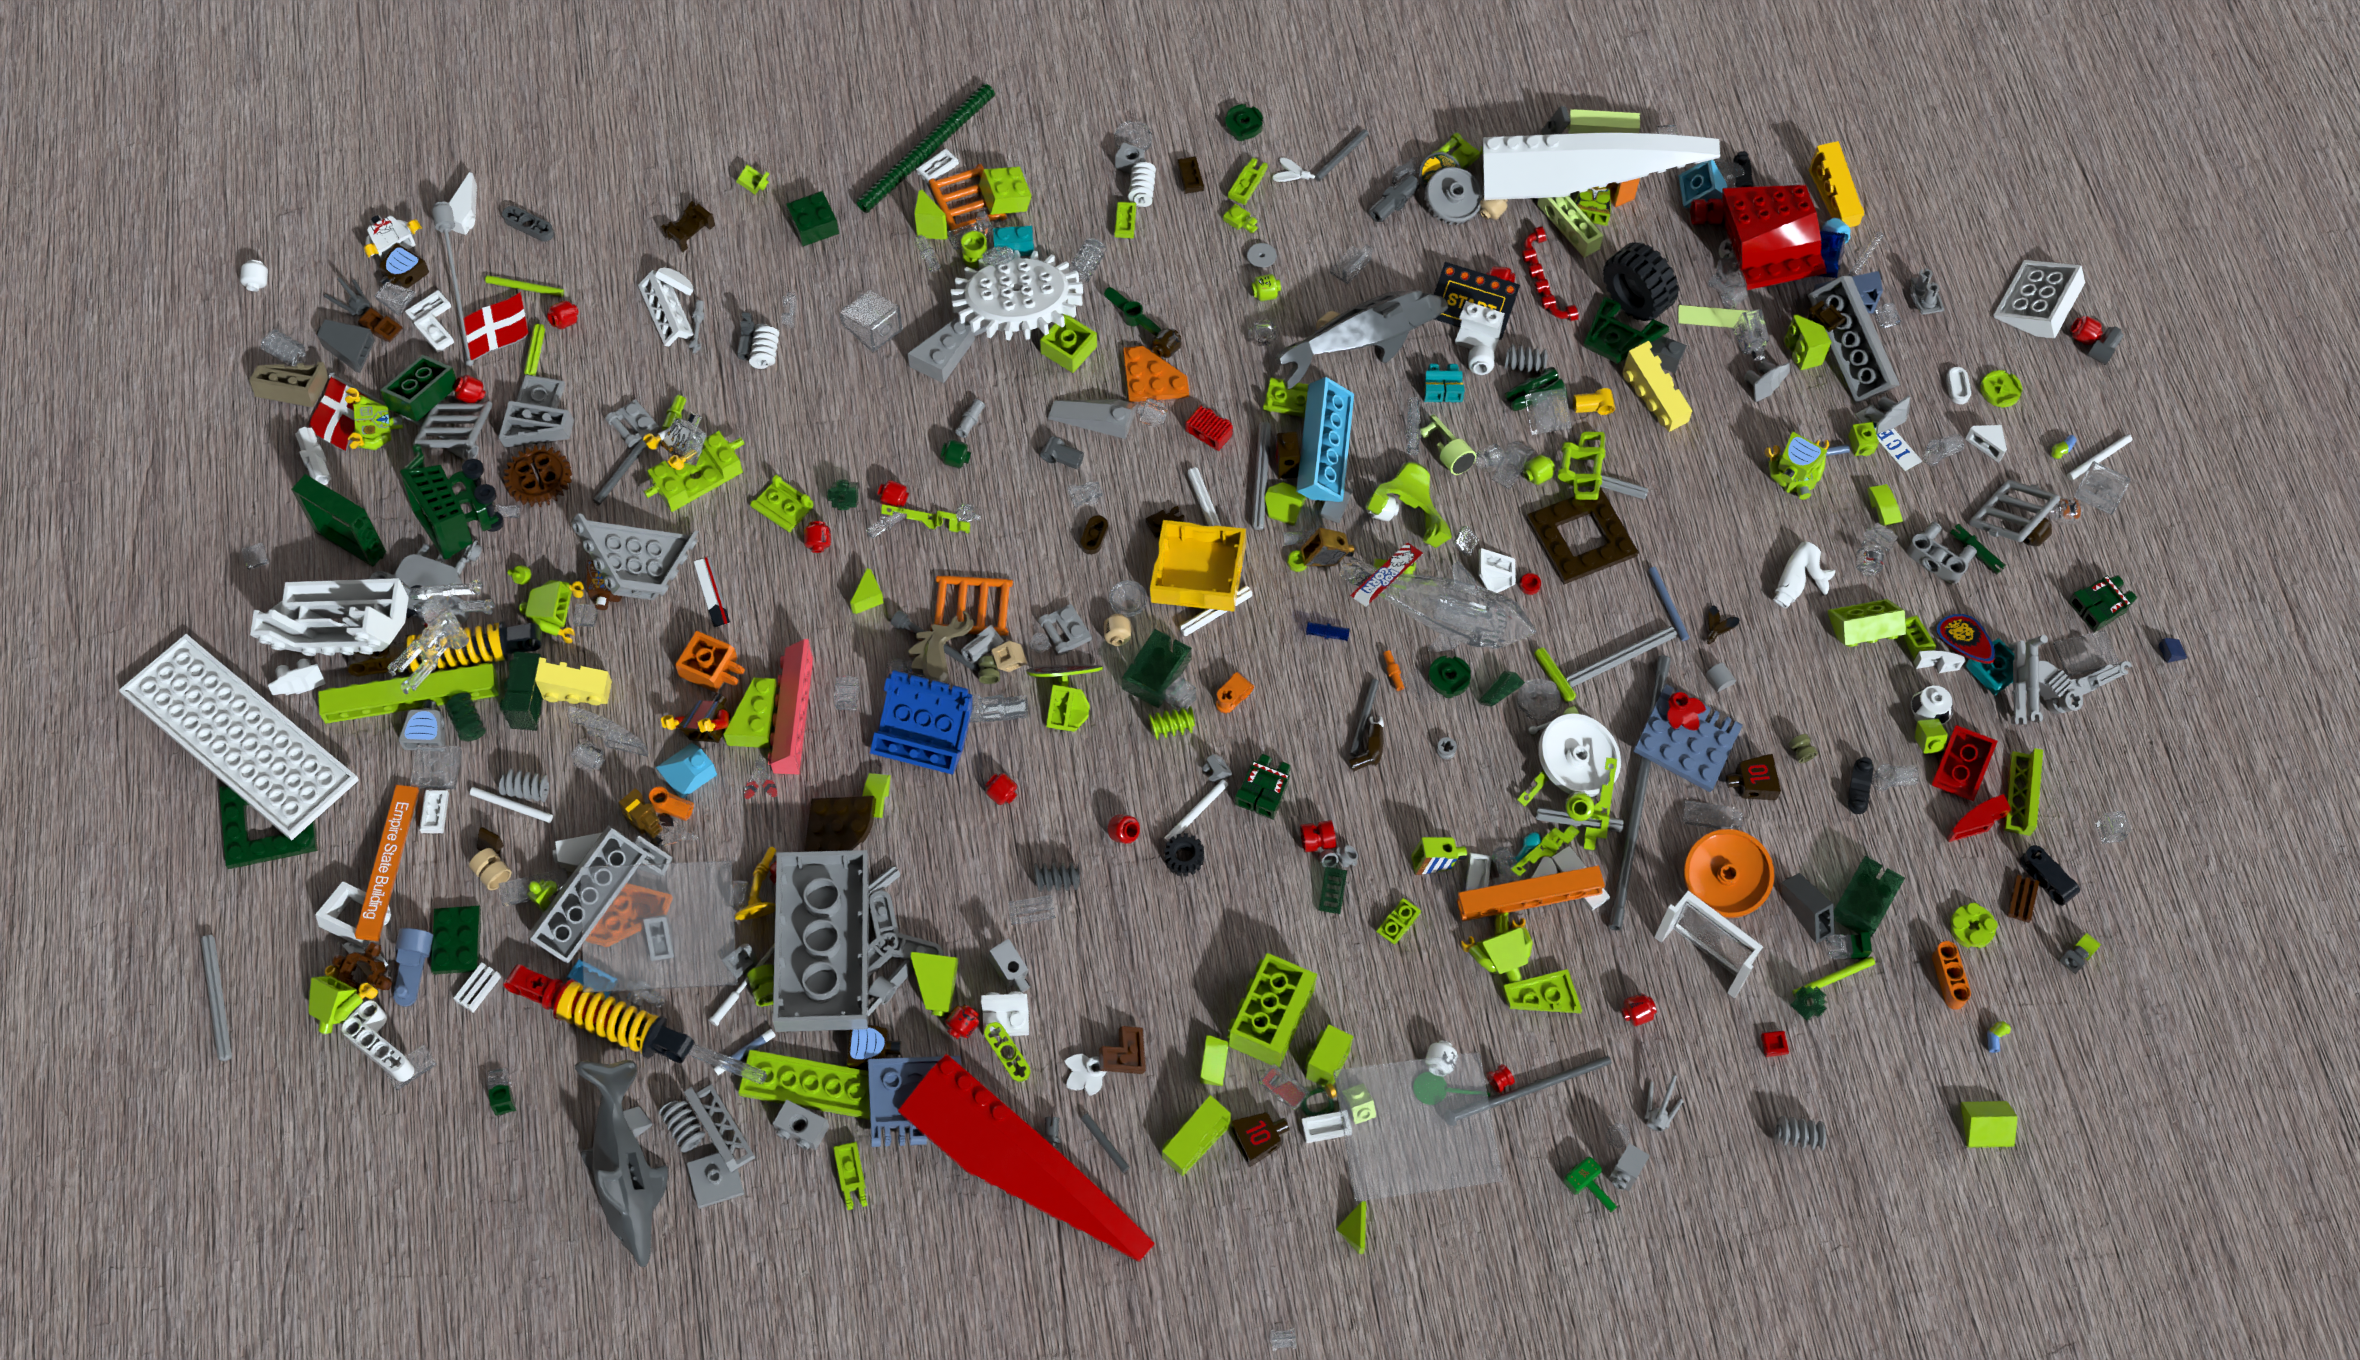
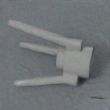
M1676 1075L1672 1076L1661 1107L1654 1108V1111H1652L1654 1083L1652 1081L1649 1082L1647 1111L1644 1120L1647 1121L1646 1125L1653 1130L1663 1132L1665 1128L1668 1129L1670 1122L1683 1103V1099H1679L1667 1116L1668 1112L1665 1109L1677 1079Z

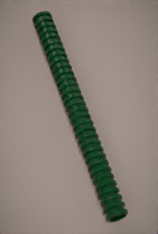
M983 83L957 109L951 112L945 120L939 123L933 131L927 134L921 142L915 145L909 153L902 157L893 168H890L881 179H878L877 183H874L873 186L866 190L856 200L858 207L863 212L869 213L870 209H873L903 179H906L907 175H910L915 168H918L919 164L923 163V160L930 157L936 149L970 120L979 109H982L991 98H994L995 92L993 88Z

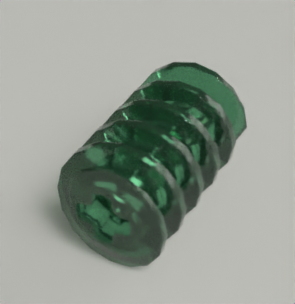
M462 692L452 696L447 701L445 707L449 712L448 714L452 719L451 721L455 726L459 739L468 742L481 738L485 734L486 729L483 727V722L480 720V715L477 713L473 700H471L470 693Z

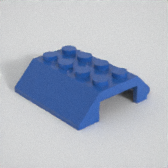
M893 670L892 674H889L886 678L884 691H887L879 730L874 732L870 754L953 775L963 752L972 713L973 695L968 694L967 688L953 685V688L950 689V684L932 680V683L929 684V679L911 675L909 679L907 673Z

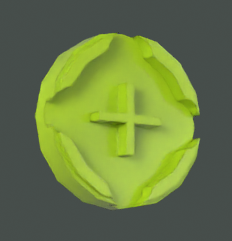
M1995 370L1984 377L1980 390L1982 396L1990 404L1998 407H2010L2019 400L2023 387L2020 380L2014 374L2005 373L2004 370Z

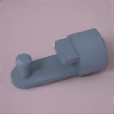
M402 928L398 932L395 952L397 953L396 962L400 965L393 996L395 1002L402 1007L414 1004L418 996L425 958H428L430 955L433 934L425 930Z

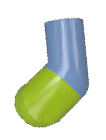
M2069 435L2065 441L2055 444L2051 449V456L2055 459H2060L2063 454L2069 453L2076 443V437Z
M2004 1021L1996 1022L1987 1031L1988 1050L1990 1053L2000 1052L1999 1039L2011 1031L2010 1025Z

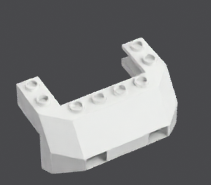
M399 578L285 582L281 613L273 609L269 610V614L254 610L250 635L259 639L258 642L271 645L272 649L302 652V654L307 656H315L316 653L335 655L338 652L345 655H353L354 652L370 655L376 651H383L390 645L405 624L409 597ZM343 618L342 623L335 622L332 619Z

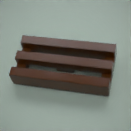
M2017 875L2007 916L2029 923L2032 919L2039 881H2030L2031 878L2026 877L2024 879L2021 875ZM2020 884H2023L2018 914H2016L2014 911ZM2030 886L2032 888L2029 897L2026 916H2023L2028 889Z

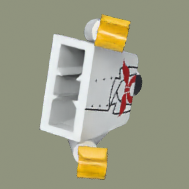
M374 216L370 220L372 226L367 229L369 236L366 237V243L363 248L368 258L378 254L382 262L396 243L407 250L415 246L411 233L414 235L418 229H422V226L417 219L405 222L396 220L392 216H388L383 220L380 216Z

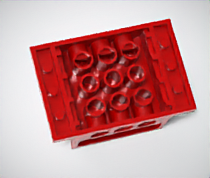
M1806 185L1722 188V221L1747 290L1826 274V266L1821 256V236L1817 213Z

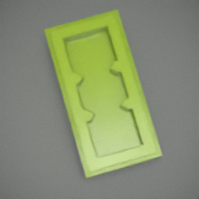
M1117 202L1115 238H1134L1137 203Z

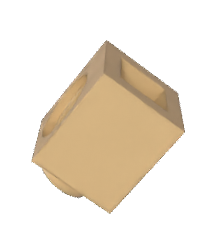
M1008 641L991 649L997 668L1000 670L1011 672L1027 664L1021 644Z

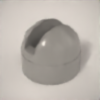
M1326 849L1321 852L1320 862L1324 868L1331 869L1338 864V856L1333 850Z

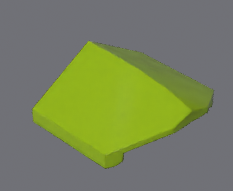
M1284 482L1269 487L1265 495L1268 517L1295 526L1306 497L1297 492L1296 486Z
M1053 685L1047 728L1075 732L1088 719L1090 704L1082 689Z

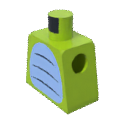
M1792 432L1778 465V468L1784 471L1781 475L1782 480L1787 483H1791L1794 478L1804 481L1822 464L1828 450Z

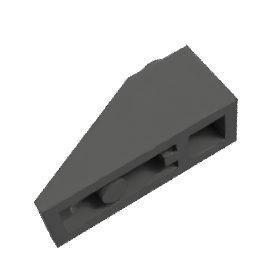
M1660 337L1651 342L1652 348L1650 351L1654 357L1659 356L1662 361L1660 364L1661 368L1676 373L1687 345L1665 337Z

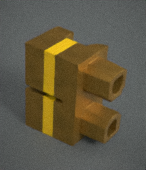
M636 788L619 801L624 818L641 835L647 832L654 838L663 830L658 824L659 818L656 815L654 806L652 804H645L642 794Z

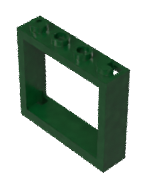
M304 474L291 490L315 533L374 567L380 559H383L386 550L365 509ZM333 516L349 525V527L333 518Z

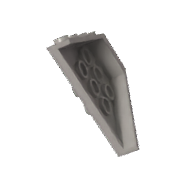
M580 513L571 521L574 532L579 535L585 551L590 554L595 568L601 573L605 586L610 589L613 595L648 600H654L659 594L663 596L669 588L667 582L669 579L672 581L679 572L676 569L679 564L682 565L687 559V550H692L698 541L695 537L699 531H694L691 535L588 521Z

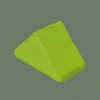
M869 568L866 569L850 602L852 613L855 614L884 603L882 592Z

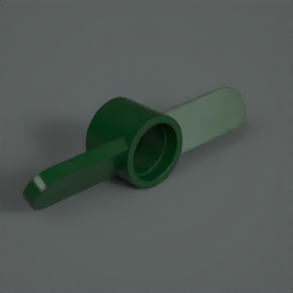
M1112 287L1105 290L1104 296L1123 311V321L1125 324L1132 327L1141 325L1155 336L1162 330L1143 314V307L1139 302L1127 300ZM1129 312H1137L1138 315L1131 316V315H1128V313H1129Z

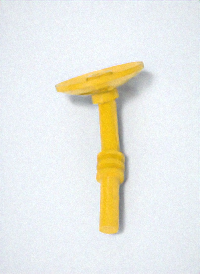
M769 847L761 863L757 864L753 872L754 879L748 906L739 910L734 915L736 920L758 918L775 912V903L762 902L761 898H758L762 880L766 878L769 872V865L776 853L774 847Z

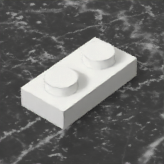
M431 313L414 322L415 328L437 353L454 343L450 334Z

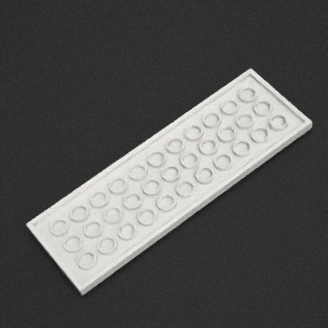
M187 634L118 690L123 697L291 841L359 781L354 773Z

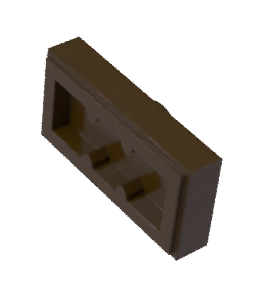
M1197 157L1177 159L1185 194L1204 191Z

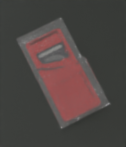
M1275 1064L1258 1081L1272 1095L1293 1110H1296L1310 1094L1295 1078L1291 1079Z

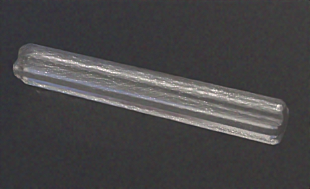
M694 1043L688 1053L691 1057L759 1084H763L767 1078L764 1070Z

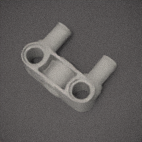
M1933 521L1923 533L1913 537L1907 549L1908 556L1944 581L1955 584L1960 581L1963 574L1967 571L1968 563L1975 556L1977 550L1973 546L1967 545L1958 556L1945 546L1933 540L1942 529L1937 522Z

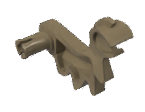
M963 611V622H959L957 616H954L948 626L933 624L931 625L932 631L916 634L917 640L921 642L915 644L908 651L909 657H916L911 666L913 673L924 674V677L929 679V684L932 683V680L943 683L948 682L949 674L944 645L951 638L964 636L973 628V619L970 620L967 612Z

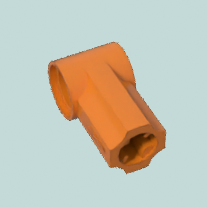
M655 787L649 793L650 804L654 806L655 812L666 813L684 821L690 818L694 808L693 802L669 793L664 787ZM657 798H665L662 802H655Z

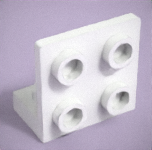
M1019 991L1010 992L1005 995L990 992L981 996L984 1037L986 1026L992 1022L1000 1023L1009 1036L1029 1035L1027 994ZM992 1027L989 1037H998L1001 1029Z

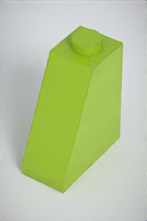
M911 952V960L925 1009L930 1010L931 1015L944 1017L945 1013H951L959 959L956 957Z

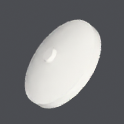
M1566 714L1553 720L1542 732L1538 747L1540 762L1549 779L1561 790L1569 794L1582 791L1589 794L1590 797L1600 795L1602 784L1608 785L1610 770L1605 769L1606 757L1617 759L1615 783L1621 768L1620 752L1615 739L1601 723L1585 715ZM1609 764L1608 767L1613 769L1614 765Z

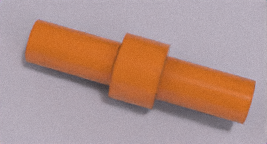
M1385 651L1383 656L1388 666L1386 670L1389 677L1392 678L1396 690L1401 691L1405 687L1400 677L1399 665L1395 663L1391 651Z

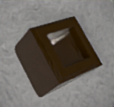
M480 827L477 849L482 851L491 848L498 854L504 846L501 838L486 828Z

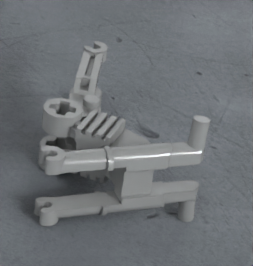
M2046 635L2030 638L2026 642H2011L2008 647L2014 651L2015 658L2013 661L2012 694H2014V715L2011 717V724L2019 723V725H2025L2027 721L2035 720V722H2041L2043 720V715L2039 711V692L2044 697L2043 699L2047 700V707L2050 712L2054 714L2079 710L2083 705L2082 695L2128 674L2124 667H2131V663L2123 661L2119 662L2116 666L2104 665L2101 669L2082 678L2070 680L2063 670H2059L2047 661H2039L2038 646L2047 643L2048 638ZM2026 694H2027V717H2026Z

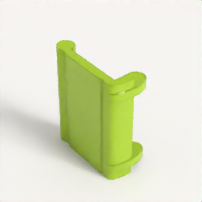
M1271 377L1263 410L1305 418L1309 384L1297 383L1288 390L1284 386L1283 379Z
M775 475L772 479L773 483L756 500H753L750 506L787 532H791L812 510L813 501L807 494L803 495L785 483L780 476Z

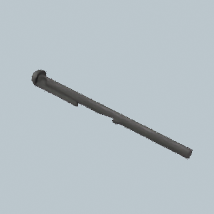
M1605 1056L1548 1078L1536 1080L1534 1083L1499 1096L1494 1095L1453 1111L1448 1109L1443 1116L1444 1122L1448 1126H1456V1121L1610 1065L1612 1064L1611 1058Z

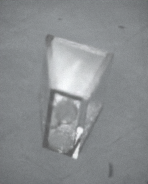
M871 290L861 294L853 303L845 306L839 312L841 324L872 353L903 330L900 307Z

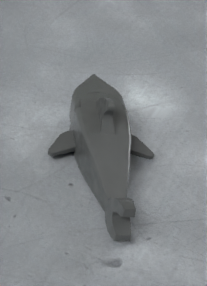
M1399 290L1382 294L1345 311L1303 341L1293 343L1278 353L1275 357L1277 364L1282 365L1291 362L1293 366L1283 381L1285 388L1291 389L1302 379L1311 364L1313 354L1344 351L1374 345L1381 349L1380 361L1383 363L1389 362L1404 344L1409 331L1445 312L1448 309L1447 301L1441 296L1423 293L1422 290Z

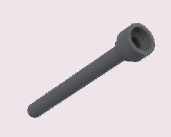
M901 610L897 611L891 620V625L898 629L906 628L915 635L919 632H926L910 622L908 615ZM945 643L944 653L973 671L979 670L978 663L974 662L971 664L963 658L962 653Z

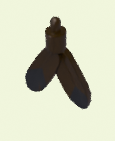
M1711 606L1708 611L1710 633L1707 636V644L1714 642L1718 635L1734 629L1740 621L1739 618L1730 617L1720 623L1718 608Z

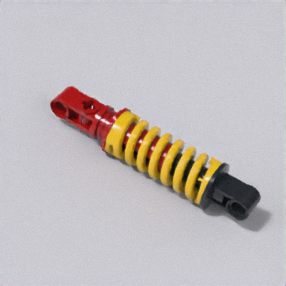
M517 964L503 983L504 987L511 993L540 1003L547 1010L552 1009L554 1019L559 1021L565 1020L568 1024L575 1023L578 1028H586L589 1033H597L601 1038L607 1037L609 1041L618 1042L622 1047L629 1046L632 1051H640L645 1058H650L655 1053H658L676 1063H683L695 1043L690 1036L667 1028V1019L665 1017L649 1014L645 1010H641L637 1014V1008L633 1005L626 1010V1003L624 1001H619L616 1004V1000L612 996L605 1000L604 993L598 992L594 995V990L591 987L583 991L584 986L574 979H570L565 984L560 979L548 978L529 970L523 965Z

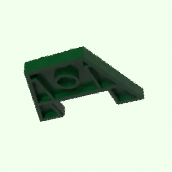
M1604 296L1584 341L1586 349L1618 363L1627 358L1630 350L1647 341L1651 343L1669 332V326L1655 319H1652L1641 332L1612 319L1621 309V306L1618 302Z

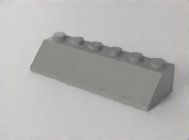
M1841 276L1808 294L1813 306L1823 301L1825 304L1822 309L1824 310L1832 304L1845 317V322L1832 331L1828 332L1826 330L1831 340L1830 346L1855 402L1858 403L1881 395L1899 386L1900 383L1851 276Z
M608 824L528 933L530 940L568 964L646 858L648 852Z

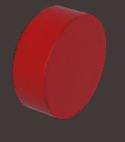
M1527 573L1522 576L1520 589L1523 593L1534 595L1540 590L1541 579L1539 576L1533 573Z

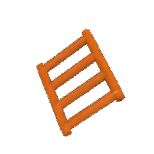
M982 164L976 165L974 169L943 179L929 180L931 190L940 209L946 215V222L953 236L959 235L960 231L998 219L1004 221L1007 219L1006 214H987L956 224L954 216L986 207V202L982 199L950 210L946 202L980 192L979 184L942 195L940 187L978 175L981 178L984 170Z
M936 576L938 592L934 624L941 626L949 625L943 624L947 584L959 585L956 612L959 622L964 621L963 611H965L968 585L980 586L977 623L967 633L978 635L987 628L985 627L988 588L989 586L1001 587L998 625L994 629L1000 636H1008L1006 620L1009 589L1013 585V580Z

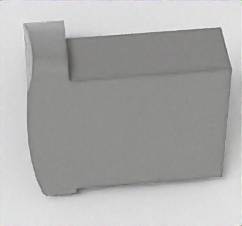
M747 943L740 945L738 949L722 960L723 965L736 980L759 963L753 949Z

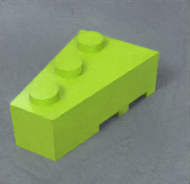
M753 678L724 733L727 746L771 747L770 737L773 732V715L776 711L775 698L776 694H778L775 679Z
M1209 1095L1192 1117L1179 1128L1175 1137L1168 1139L1162 1146V1159L1183 1176L1229 1129L1231 1113Z

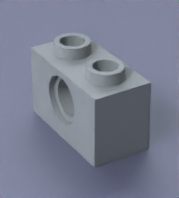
M789 1100L785 1101L773 1122L774 1129L779 1137L785 1140L791 1138L797 1141L796 1144L805 1150L811 1148L815 1151L830 1127L827 1119ZM799 1123H804V1124H806V1126H805V1128H804L803 1130H801V1131H796V1130H794V1128H795V1126H796L797 1124H799Z
M1629 1143L1609 1180L1612 1181L1616 1188L1629 1192L1650 1155Z

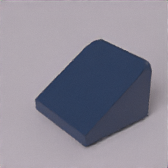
M2164 638L2159 643V648L2166 663L2187 659L2179 639Z

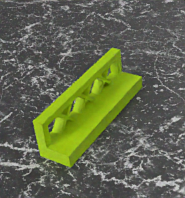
M2034 748L2031 754L2015 751L2011 753L2007 801L2011 810L2005 817L2004 831L2031 836L2037 828L2043 760L2042 749ZM2016 759L2028 761L2027 768L2022 771L2016 764ZM2018 777H2021L2026 783V787L2021 790L2014 783ZM2017 796L2024 802V806L2020 809L2013 803V799ZM2017 815L2023 822L2022 827L2011 825V818Z

